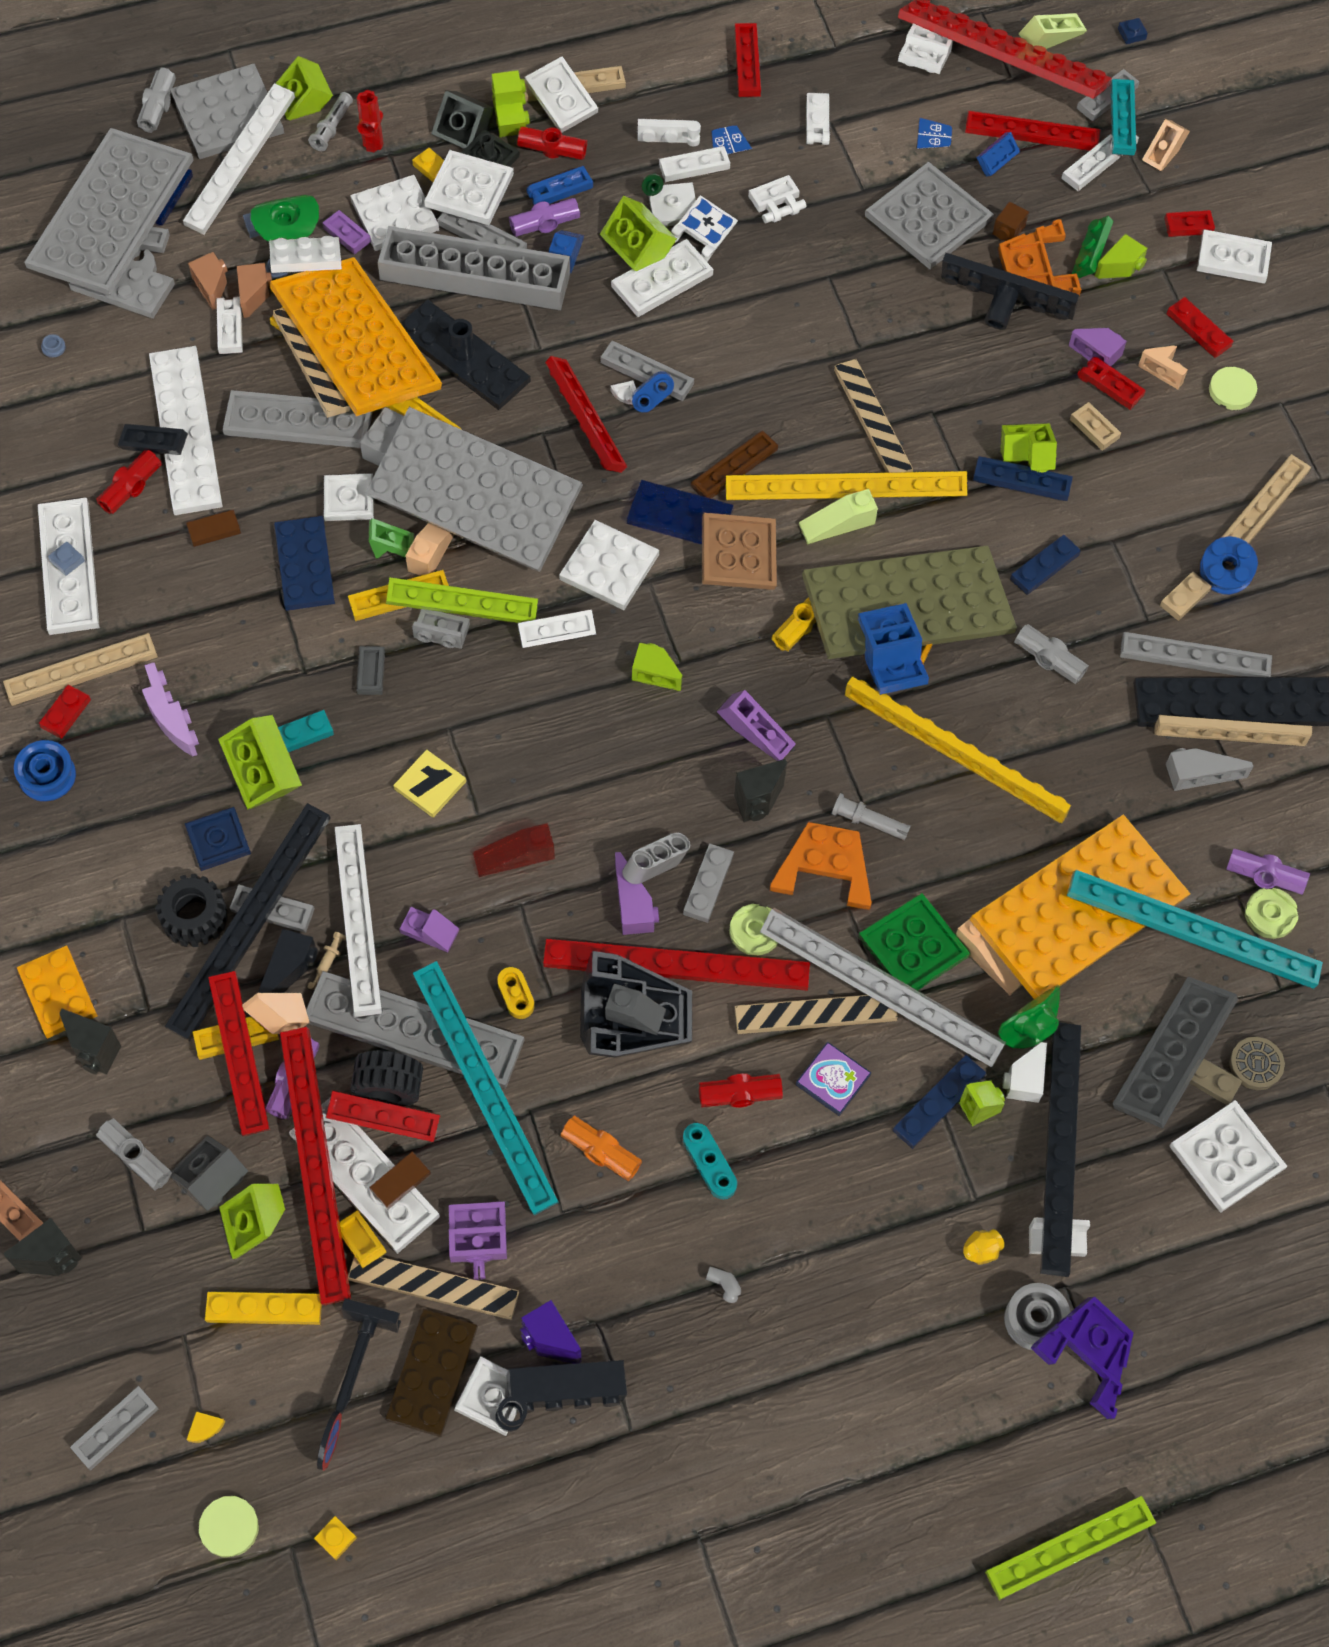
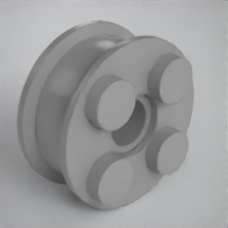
M1043 1283L1025 1285L1015 1292L1006 1307L1004 1320L1007 1332L1018 1345L1032 1350L1031 1346L1070 1313V1307L1065 1297L1050 1285ZM1038 1311L1042 1313L1044 1322H1035L1031 1317V1312Z

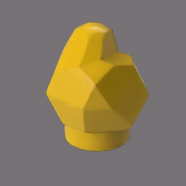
M995 1229L975 1231L964 1245V1256L967 1260L973 1261L978 1265L992 1262L998 1259L999 1251L1004 1249V1240Z

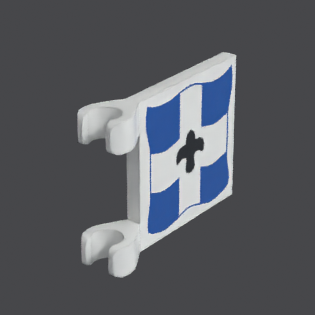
M700 195L679 223L673 227L671 233L677 238L675 243L685 231L704 244L705 247L702 250L701 256L708 262L738 220Z

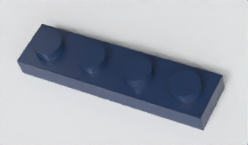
M979 456L973 481L1068 501L1073 476L1050 471L1036 472L1027 466Z
M965 1055L893 1128V1132L910 1148L914 1149L960 1102L966 1085L980 1082L986 1075V1072L970 1057Z

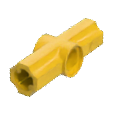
M809 597L794 608L793 614L772 635V640L780 650L789 651L803 635L810 633L813 629L816 619Z

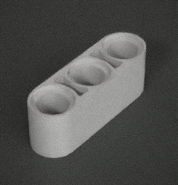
M672 833L636 850L622 870L624 878L632 884H640L676 867L690 849L689 839L681 833Z

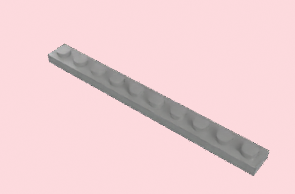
M776 908L770 911L760 930L761 933L990 1067L994 1065L1006 1044L1005 1041Z

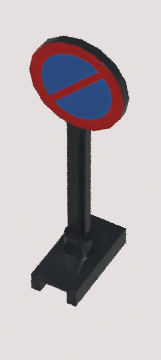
M345 1298L342 1306L343 1319L360 1323L357 1331L359 1335L337 1397L336 1411L332 1413L323 1434L318 1453L317 1469L325 1471L331 1461L340 1432L342 1414L349 1404L370 1338H373L376 1327L398 1333L401 1320H398L400 1316L398 1312Z

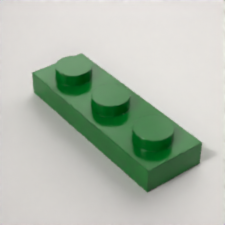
M1109 216L1095 219L1088 226V231L1072 274L1077 273L1078 279L1093 274L1096 271L1114 222Z

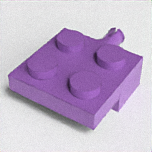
M505 1202L449 1205L451 1263H473L474 1280H479V1269L480 1279L486 1278V1262L507 1259Z

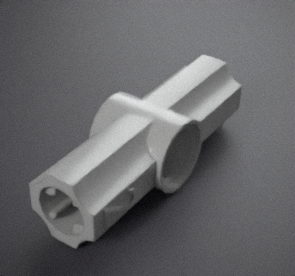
M161 67L160 70H156L150 88L144 90L142 98L143 107L137 124L145 132L152 133L154 130H157L163 112L169 110L170 90L173 88L176 77L167 68Z
M1029 624L1025 625L1015 638L1014 642L1034 655L1036 662L1042 668L1049 671L1054 669L1074 684L1081 680L1089 665L1068 652L1067 646L1060 639L1055 637L1049 639Z
M114 1118L106 1121L100 1127L96 1134L97 1138L154 1191L162 1188L168 1182L172 1172L150 1153L140 1140L135 1139ZM140 1150L136 1158H128L130 1152Z

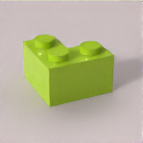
M518 70L492 74V100L499 137L518 135L520 127H526V125L530 124L528 110L524 111L523 105L526 104L525 81L520 79Z
M1050 423L1002 425L1001 455L1004 462L1016 464L1021 461H1028L1031 470L1036 472L1055 470L1057 442Z

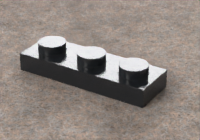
M125 424L118 446L123 450L142 452L150 450L153 453L181 455L188 433L183 429Z

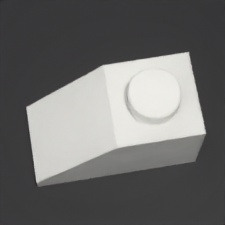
M1041 1042L1014 1062L1008 1073H1004L1003 1089H1007V1099L1039 1103L1043 1095L1047 1043Z

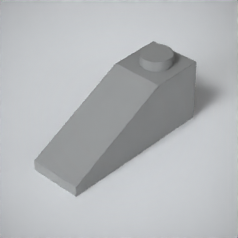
M1180 748L1170 754L1166 767L1174 791L1247 778L1253 768V764L1249 761L1196 748L1189 750Z

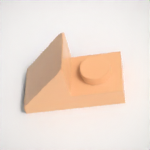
M1177 346L1145 349L1138 367L1176 389H1179L1183 384L1188 371L1180 363L1172 361Z

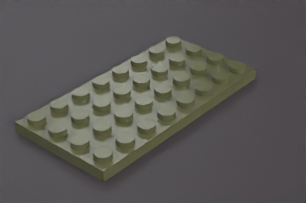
M989 546L805 569L802 573L828 659L865 654L866 638L858 621V613L907 603L922 637V646L1013 634L1017 630Z

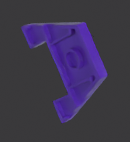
M1095 1296L1088 1297L1031 1346V1349L1050 1365L1057 1362L1066 1345L1071 1348L1103 1378L1090 1404L1105 1418L1115 1419L1118 1410L1115 1408L1117 1395H1121L1123 1384L1120 1382L1122 1369L1127 1367L1133 1332Z

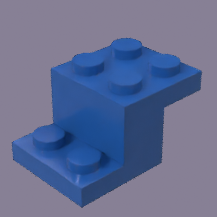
M907 603L858 613V621L866 638L865 660L879 694L928 684L929 677L921 661L922 637Z

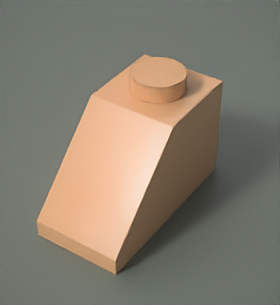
M1165 119L1142 160L1162 171L1178 153L1190 131L1171 120Z
M257 993L243 1004V1009L272 1034H280V1032L302 1028L309 1023L301 993Z

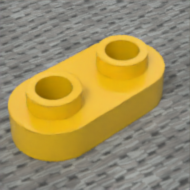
M514 967L503 969L499 973L497 980L507 1009L514 1018L525 1019L534 1011V999L524 975L519 969ZM512 980L515 981L516 984L514 986H508L507 982ZM520 1003L526 1005L522 1010L516 1008Z

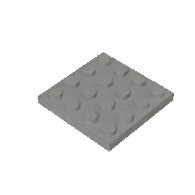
M255 64L174 87L170 90L199 159L229 151L268 93ZM281 121L278 122L269 138L284 134Z
M930 162L923 165L865 211V217L929 269H932L943 260L945 252L951 254L989 224L994 216L991 211Z

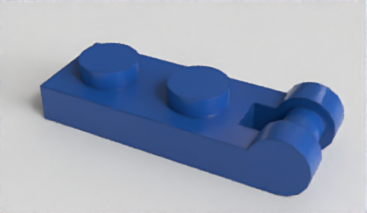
M581 166L534 183L526 189V192L533 199V205L539 202H548L550 204L593 188V181L585 167Z

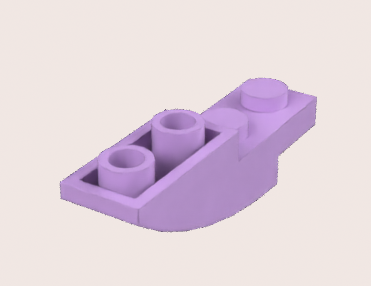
M155 663L144 665L151 687L142 689L152 716L164 734L175 745L192 757L196 756L197 752L194 746L198 745L199 742L195 731H189L187 724L192 722L187 709L182 710L179 701L173 702L170 691H164L163 686L167 685L163 670L157 671Z

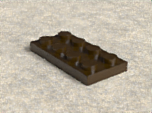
M423 1309L386 1416L387 1421L442 1437L478 1329L476 1324Z

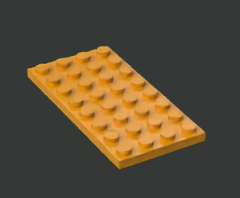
M355 257L342 260V269L304 271L270 281L271 290L356 416L441 389L442 382Z
M1124 814L973 914L969 919L1033 999L1056 985H1063L1146 927L1140 923L1068 897L1067 892L1075 870L1172 906H1176L1191 894Z

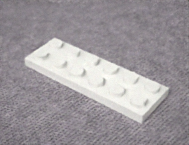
M80 498L38 504L47 631L49 635L100 628L88 499ZM65 542H69L83 555L85 560L67 576L56 568L48 558L52 552Z
M329 1098L321 1107L333 1183L398 1254L440 1217L439 1213L416 1188L411 1190L389 1210L385 1208L369 1187L395 1165L358 1125L326 1118ZM293 1128L289 1134L296 1141L295 1128Z

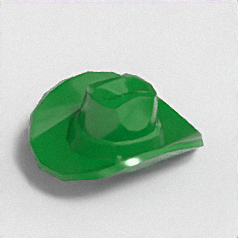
M309 195L257 204L251 210V222L255 231L267 241L278 238L289 240L308 237L313 233L319 221V205L314 196Z
M1056 985L1004 1021L998 1031L1000 1039L1005 1041L1006 1045L1010 1048L1025 1049L1041 1043L1055 1033L1059 1025L1057 1014L1060 986Z

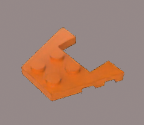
M1061 219L1053 221V224L1047 227H1038L1033 233L1028 235L1022 234L999 244L998 252L1004 271L1079 294V296L1081 294L1077 273L1053 276L1044 243L1065 240L1066 235Z
M808 822L773 879L770 891L793 895L797 872L801 871L851 881L847 906L870 910L872 902L860 833L858 831Z

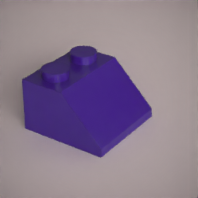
M552 1300L521 1318L523 1326L520 1328L521 1338L529 1351L534 1349L538 1356L571 1364L582 1362L581 1348Z

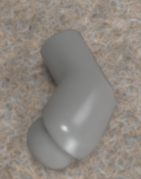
M710 1266L706 1280L720 1284L725 1291L723 1299L729 1303H735L738 1300V1295H741V1287L734 1275Z

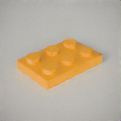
M64 946L17 967L47 1039L66 1031L59 1014L61 1009L88 1019L98 1016L68 946Z

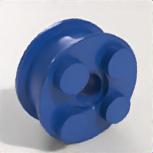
M1232 536L1219 538L1207 547L1201 559V577L1212 586L1211 590L1224 595L1236 594L1244 590L1252 581L1258 566L1257 555L1252 546L1243 539ZM1226 561L1231 562L1235 569L1227 570L1223 567L1222 563Z
M41 740L27 745L20 751L14 762V774L21 789L28 797L37 801L56 800L65 795L75 782L76 769L68 751L61 744L54 741ZM50 768L47 772L40 773L41 770Z

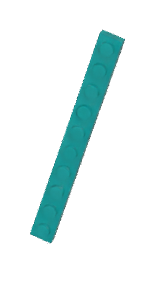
M1075 870L1072 874L1067 896L1310 988L1314 989L1319 984L1323 964L1321 961L1082 871Z
M435 961L414 972L413 975L533 1215L535 1216L556 1205L559 1202L438 962Z

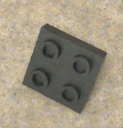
M483 130L461 152L462 154L508 167L520 157L518 149L486 130Z

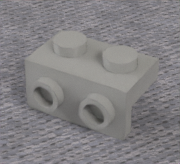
M421 609L417 622L414 621L412 625L414 638L422 642H434L442 644L447 648L456 647L462 649L470 626V619Z

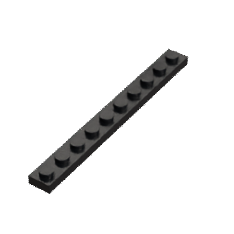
M308 803L305 805L165 1025L166 1029L190 1042L193 1037V1031H197L214 1004L208 977L235 971L330 821L331 817L329 814Z
M1059 1022L1057 1030L1052 1035L1040 1274L1069 1277L1071 1270L1081 1025Z

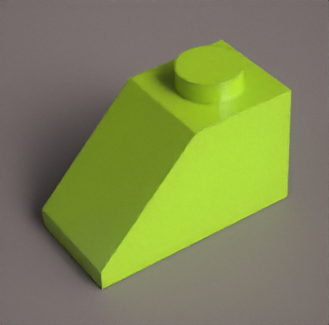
M1125 234L1099 261L1095 277L1098 279L1130 277L1136 270L1140 271L1147 261L1145 255L1148 248Z
M639 643L632 667V680L681 691L682 674L665 649L652 643Z
M983 1081L966 1085L959 1104L971 1125L974 1126L1001 1113L1005 1098L1002 1091L998 1087H994L992 1081Z

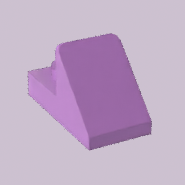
M413 907L410 908L400 927L401 934L447 953L459 932V928L437 910L433 909L431 914H427Z

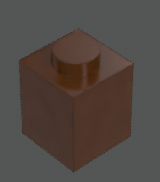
M1009 201L996 218L993 235L1005 241L1019 236L1026 227L1029 211Z

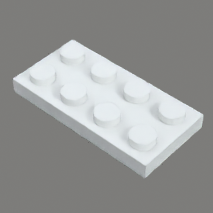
M685 239L673 246L664 259L639 271L631 269L613 279L611 287L634 314L640 317L713 275V268L692 244Z

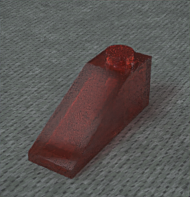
M548 823L521 829L474 851L473 856L478 875L482 877L555 859V852Z

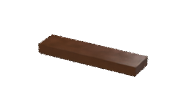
M762 430L693 480L691 487L708 502L726 488L725 476L745 475L776 452L778 444Z

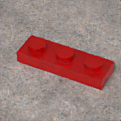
M1186 297L1168 308L1167 315L1214 358L1232 347L1233 340Z

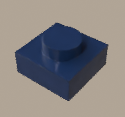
M1140 18L1119 23L1118 30L1126 45L1146 40L1148 33Z

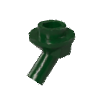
M653 173L643 179L641 187L646 195L654 196L661 192L664 183L659 175Z

